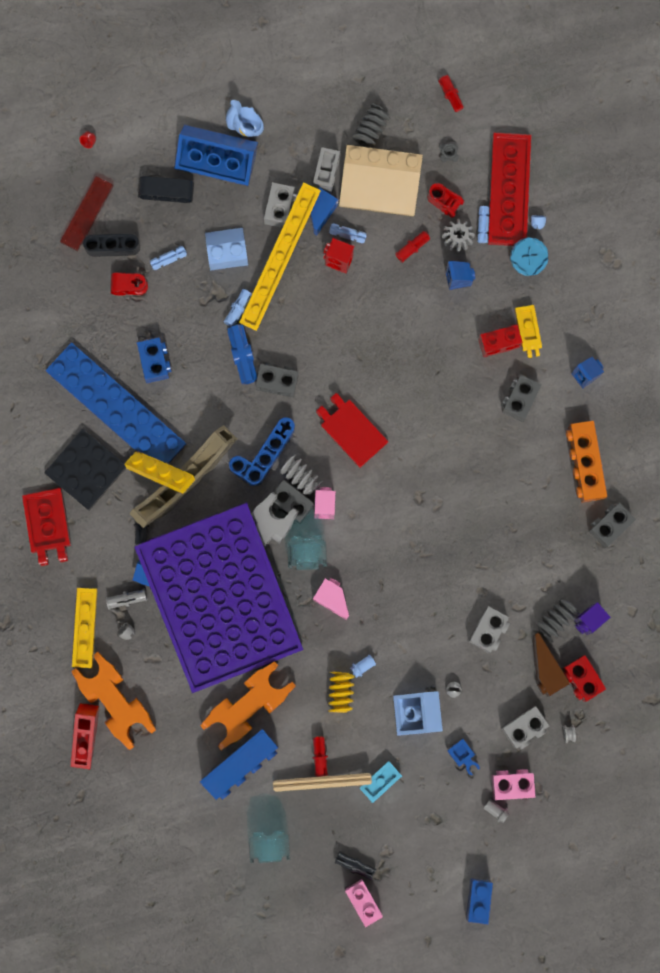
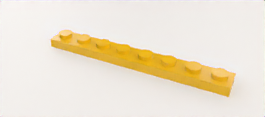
M303 182L242 315L240 324L255 331L258 330L321 190Z

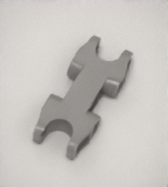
M274 492L259 504L251 514L264 549L271 539L279 544L291 530L299 512L294 508L285 518L276 517L272 512V505L278 495Z

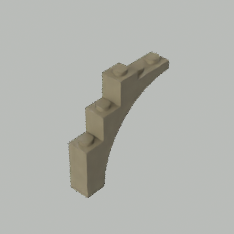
M224 425L215 430L181 468V470L192 474L195 478V481L183 494L163 485L145 501L136 506L129 514L144 528L158 517L162 518L171 512L178 501L192 491L205 474L216 467L236 442L237 438Z

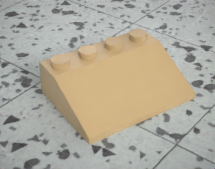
M347 145L339 207L414 217L423 155Z

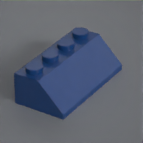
M184 125L179 134L175 169L248 186L255 163L258 142Z
M262 729L203 778L200 783L216 800L219 797L223 800L231 793L229 789L236 784L238 787L247 780L246 774L250 771L254 774L262 767L260 763L265 758L269 761L278 754L275 751L278 746Z

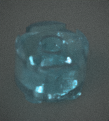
M321 535L310 536V539H302L301 536L290 538L291 541L287 543L289 569H292V566H296L297 570L319 569L321 564H323V568L327 566L326 541L322 540Z
M273 831L272 835L266 836L264 832L252 833V837L248 838L250 863H254V859H258L259 863L281 862L282 857H286V861L290 860L289 835H285V831Z

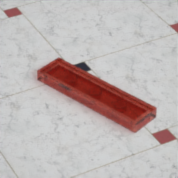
M97 176L95 177L60 241L61 244L78 252L113 189V184Z

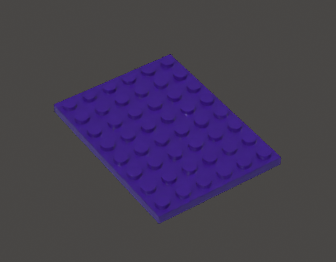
M247 503L134 546L192 693L303 650Z

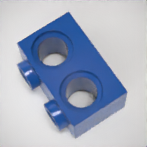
M160 337L137 342L146 383L169 379L168 373L172 371L170 362L165 361L164 354H168L165 342L161 343ZM151 347L158 348L156 354H148V350ZM159 365L162 367L160 373H153V367Z

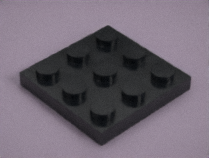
M82 429L44 473L90 511L126 467L122 461Z

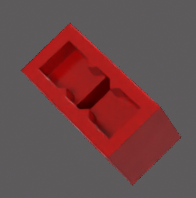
M333 238L331 243L327 242L324 249L323 259H326L325 266L347 274L354 257L355 246Z
M518 325L480 334L478 339L483 358L518 349L523 343Z
M586 655L579 657L562 668L567 680L574 686L573 692L579 701L582 699L583 702H587L606 690ZM574 666H579L582 669V674L579 677L573 674ZM587 682L593 688L590 694L585 693L583 689L584 684Z

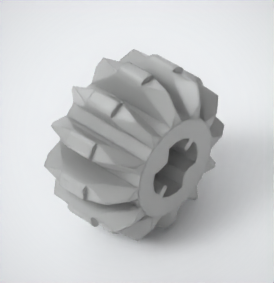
M457 219L456 224L450 221L449 227H444L446 233L442 234V238L446 239L444 241L445 246L450 244V251L454 247H456L457 252H460L461 247L466 251L468 245L473 244L472 239L475 237V234L471 232L473 230L472 226L466 227L467 221L460 224V219ZM456 233H459V235L461 236L460 239L457 238Z

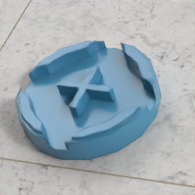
M527 237L520 239L511 250V265L517 272L525 276L539 274L548 263L547 247L536 238Z

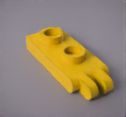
M534 305L517 307L514 311L523 341L521 345L522 351H526L527 357L532 358L531 350H534L535 357L540 356L539 349L542 348L535 307Z

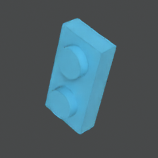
M388 761L372 776V784L362 785L359 789L374 803L402 775Z

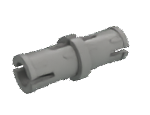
M145 588L133 592L124 591L123 594L106 597L108 609L124 605L129 607L133 603L147 601Z

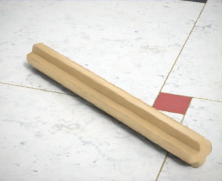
M370 773L274 780L273 789L277 792L372 784V776Z

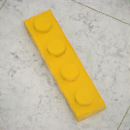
M135 451L124 464L128 470L182 494L195 481L192 474L139 451Z
M77 588L72 667L93 668L98 589Z

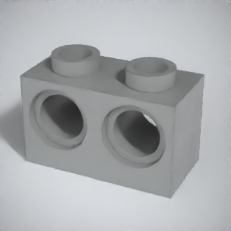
M321 147L313 187L317 189L320 187L329 194H332L340 160V151Z
M272 182L264 224L283 228L298 195L295 194V187ZM281 194H286L288 199L280 200L278 197ZM277 212L284 214L282 218H276L274 215Z
M489 606L486 607L468 642L487 653H491L492 650L496 651L501 642L498 640L501 632L505 634L510 625L507 622L509 617ZM491 617H497L500 620L499 627L491 626ZM483 634L490 636L491 642L489 645H484L481 642Z
M533 706L501 729L515 749L518 747L523 749L530 744L529 740L534 736L539 738L547 733L546 728L549 725L538 708ZM532 718H536L539 721L537 729H532L529 725ZM516 729H520L523 733V737L520 740H515L513 737V732Z

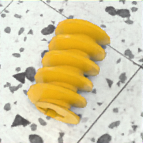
M330 672L335 676L329 678V680L335 684L329 686V689L334 690V693L328 696L334 700L328 702V705L334 708L328 710V712L347 713L353 710V707L349 706L348 703L353 702L354 699L349 698L348 695L354 694V691L348 688L354 686V683L350 682L349 679L355 678V675L345 672Z

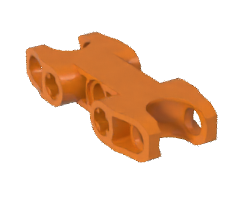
M96 652L93 656L99 665V672L94 678H86L78 668L71 672L77 681L80 691L91 704L100 699L111 714V717L105 721L106 726L115 738L131 750L135 747L129 737V729L133 724H143L151 734L156 731V728L152 723L149 712L137 697L130 703L126 700L116 686L124 679L114 665L108 662L99 652Z
M275 661L267 667L258 670L244 682L250 691L233 705L226 698L211 711L206 720L200 725L203 730L215 722L223 723L226 726L227 736L218 745L221 751L230 744L239 741L252 729L247 720L259 709L264 707L270 714L284 702L288 694L296 687L293 682L282 689L271 687L269 676L278 667Z

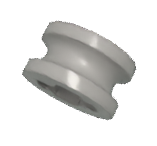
M573 724L570 727L563 725L565 743H568L570 740L576 742Z

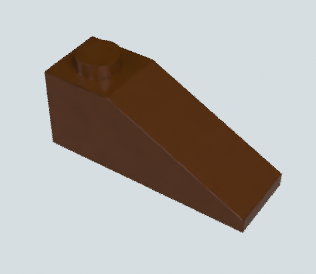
M536 633L533 635L536 677L539 683L537 687L542 695L546 694L548 697L570 683L540 634Z

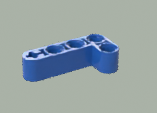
M282 418L278 421L252 463L241 456L233 457L229 462L231 473L251 486H259L295 432L293 420ZM287 424H289L290 431H289V430H285V432L283 433V437H282V436H281V433L283 432V427H282V425H283V426H286ZM273 440H279L281 446L272 448L270 443ZM268 456L271 461L264 465L260 463V458ZM235 462H242L244 464L243 468L239 471L234 470L233 465ZM252 472L260 474V478L257 481H252L249 478Z

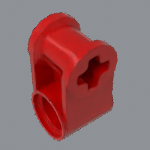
M440 183L433 184L427 194L428 201L451 218L455 217V212L459 206L464 204L462 197ZM433 191H438V192H440L441 197H439V198L434 197V196L432 195V192H433Z
M111 274L110 294L143 295L148 290V283L141 274ZM141 281L142 284H139V287H136L135 285H138V282Z

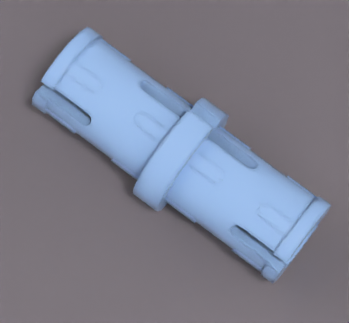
M245 289L241 290L239 297L235 303H232L231 310L223 321L227 326L236 325L252 296L251 292Z

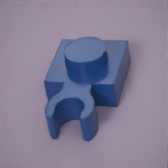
M461 739L447 750L459 767L463 764L466 766V771L469 775H473L469 770L471 765H475L478 770L480 769L479 765L471 760L475 754L464 739Z

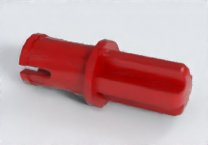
M449 75L441 77L438 83L444 91L445 99L449 100L455 112L461 111L464 106L457 94L458 89L453 86Z
M422 231L413 240H408V244L395 253L396 257L403 263L412 254L418 253V249L430 240V236L427 232Z
M316 736L313 738L314 756H312L315 763V777L328 776L326 759L328 755L325 752V739L323 736Z

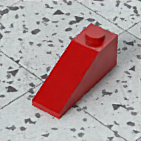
M80 703L75 713L71 767L91 769L99 717L98 705Z

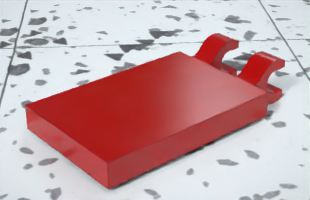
M335 393L330 400L338 410L333 415H330L321 406L316 410V413L324 421L321 427L349 458L361 468L389 442L350 399L345 403Z
M58 488L22 495L30 548L32 553H37L39 565H49L46 551L57 549L60 563L68 561L65 547L71 546L62 489Z

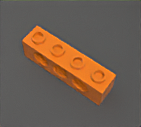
M594 421L570 424L568 430H566L567 441L571 442L572 449H569L570 459L574 460L575 465L573 477L578 482V487H576L577 498L581 499V503L604 500L607 498V491ZM578 439H584L587 446L585 448L580 447ZM581 459H589L590 466L582 465ZM588 476L593 479L594 483L592 486L585 483V477Z

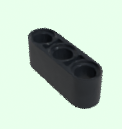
M149 176L139 178L138 198L177 203H191L193 201L194 182L191 180Z
M134 234L88 235L83 240V247L86 253L92 257L133 256L138 254L141 248L139 240ZM131 241L136 243L133 248L126 247L127 243ZM110 242L117 243L114 248H107ZM91 243H97V247H96V248H94V249H89V248H88L89 244H91Z

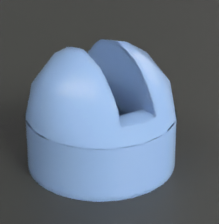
M531 216V225L534 229L538 227L540 230L545 226L546 216Z

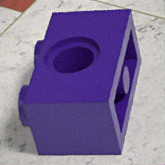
M597 602L589 606L574 620L576 623L575 627L581 634L589 635L594 633L611 617Z

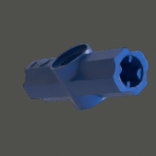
M243 324L227 328L241 384L254 383L257 381V374Z

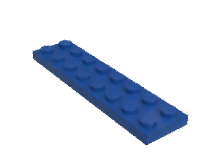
M72 342L45 370L135 451L169 464L187 445Z

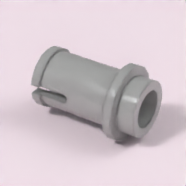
M492 799L483 808L497 818L498 822L501 821L502 823L510 814L507 812V808L503 809Z

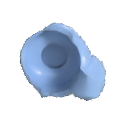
M231 100V107L226 113L228 128L236 130L245 137L262 134L264 124L259 115L254 111V108L242 107L239 101Z

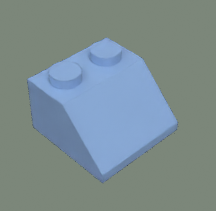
M243 228L205 233L210 270L248 265Z
M439 691L393 696L397 736L443 731Z

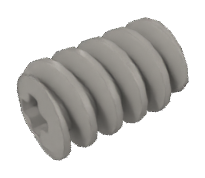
M295 454L283 465L280 473L282 475L287 473V480L293 478L291 482L293 486L299 483L297 490L301 491L304 489L302 493L304 496L311 495L324 481L322 480L317 483L318 475L311 477L313 470L311 469L306 472L307 464L300 466L302 459L300 458L295 461Z

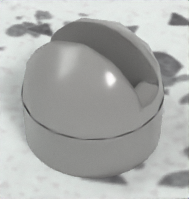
M124 623L119 628L117 635L124 640L132 639L130 635H135V630L129 623Z
M451 682L446 686V693L448 696L456 698L462 693V687L457 682ZM449 688H459V692L449 691Z

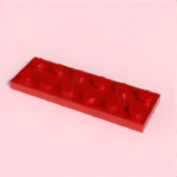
M493 133L488 245L514 246L520 239L527 238L531 135Z

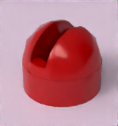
M87 131L81 135L79 141L83 147L89 149L95 144L96 136L94 133Z

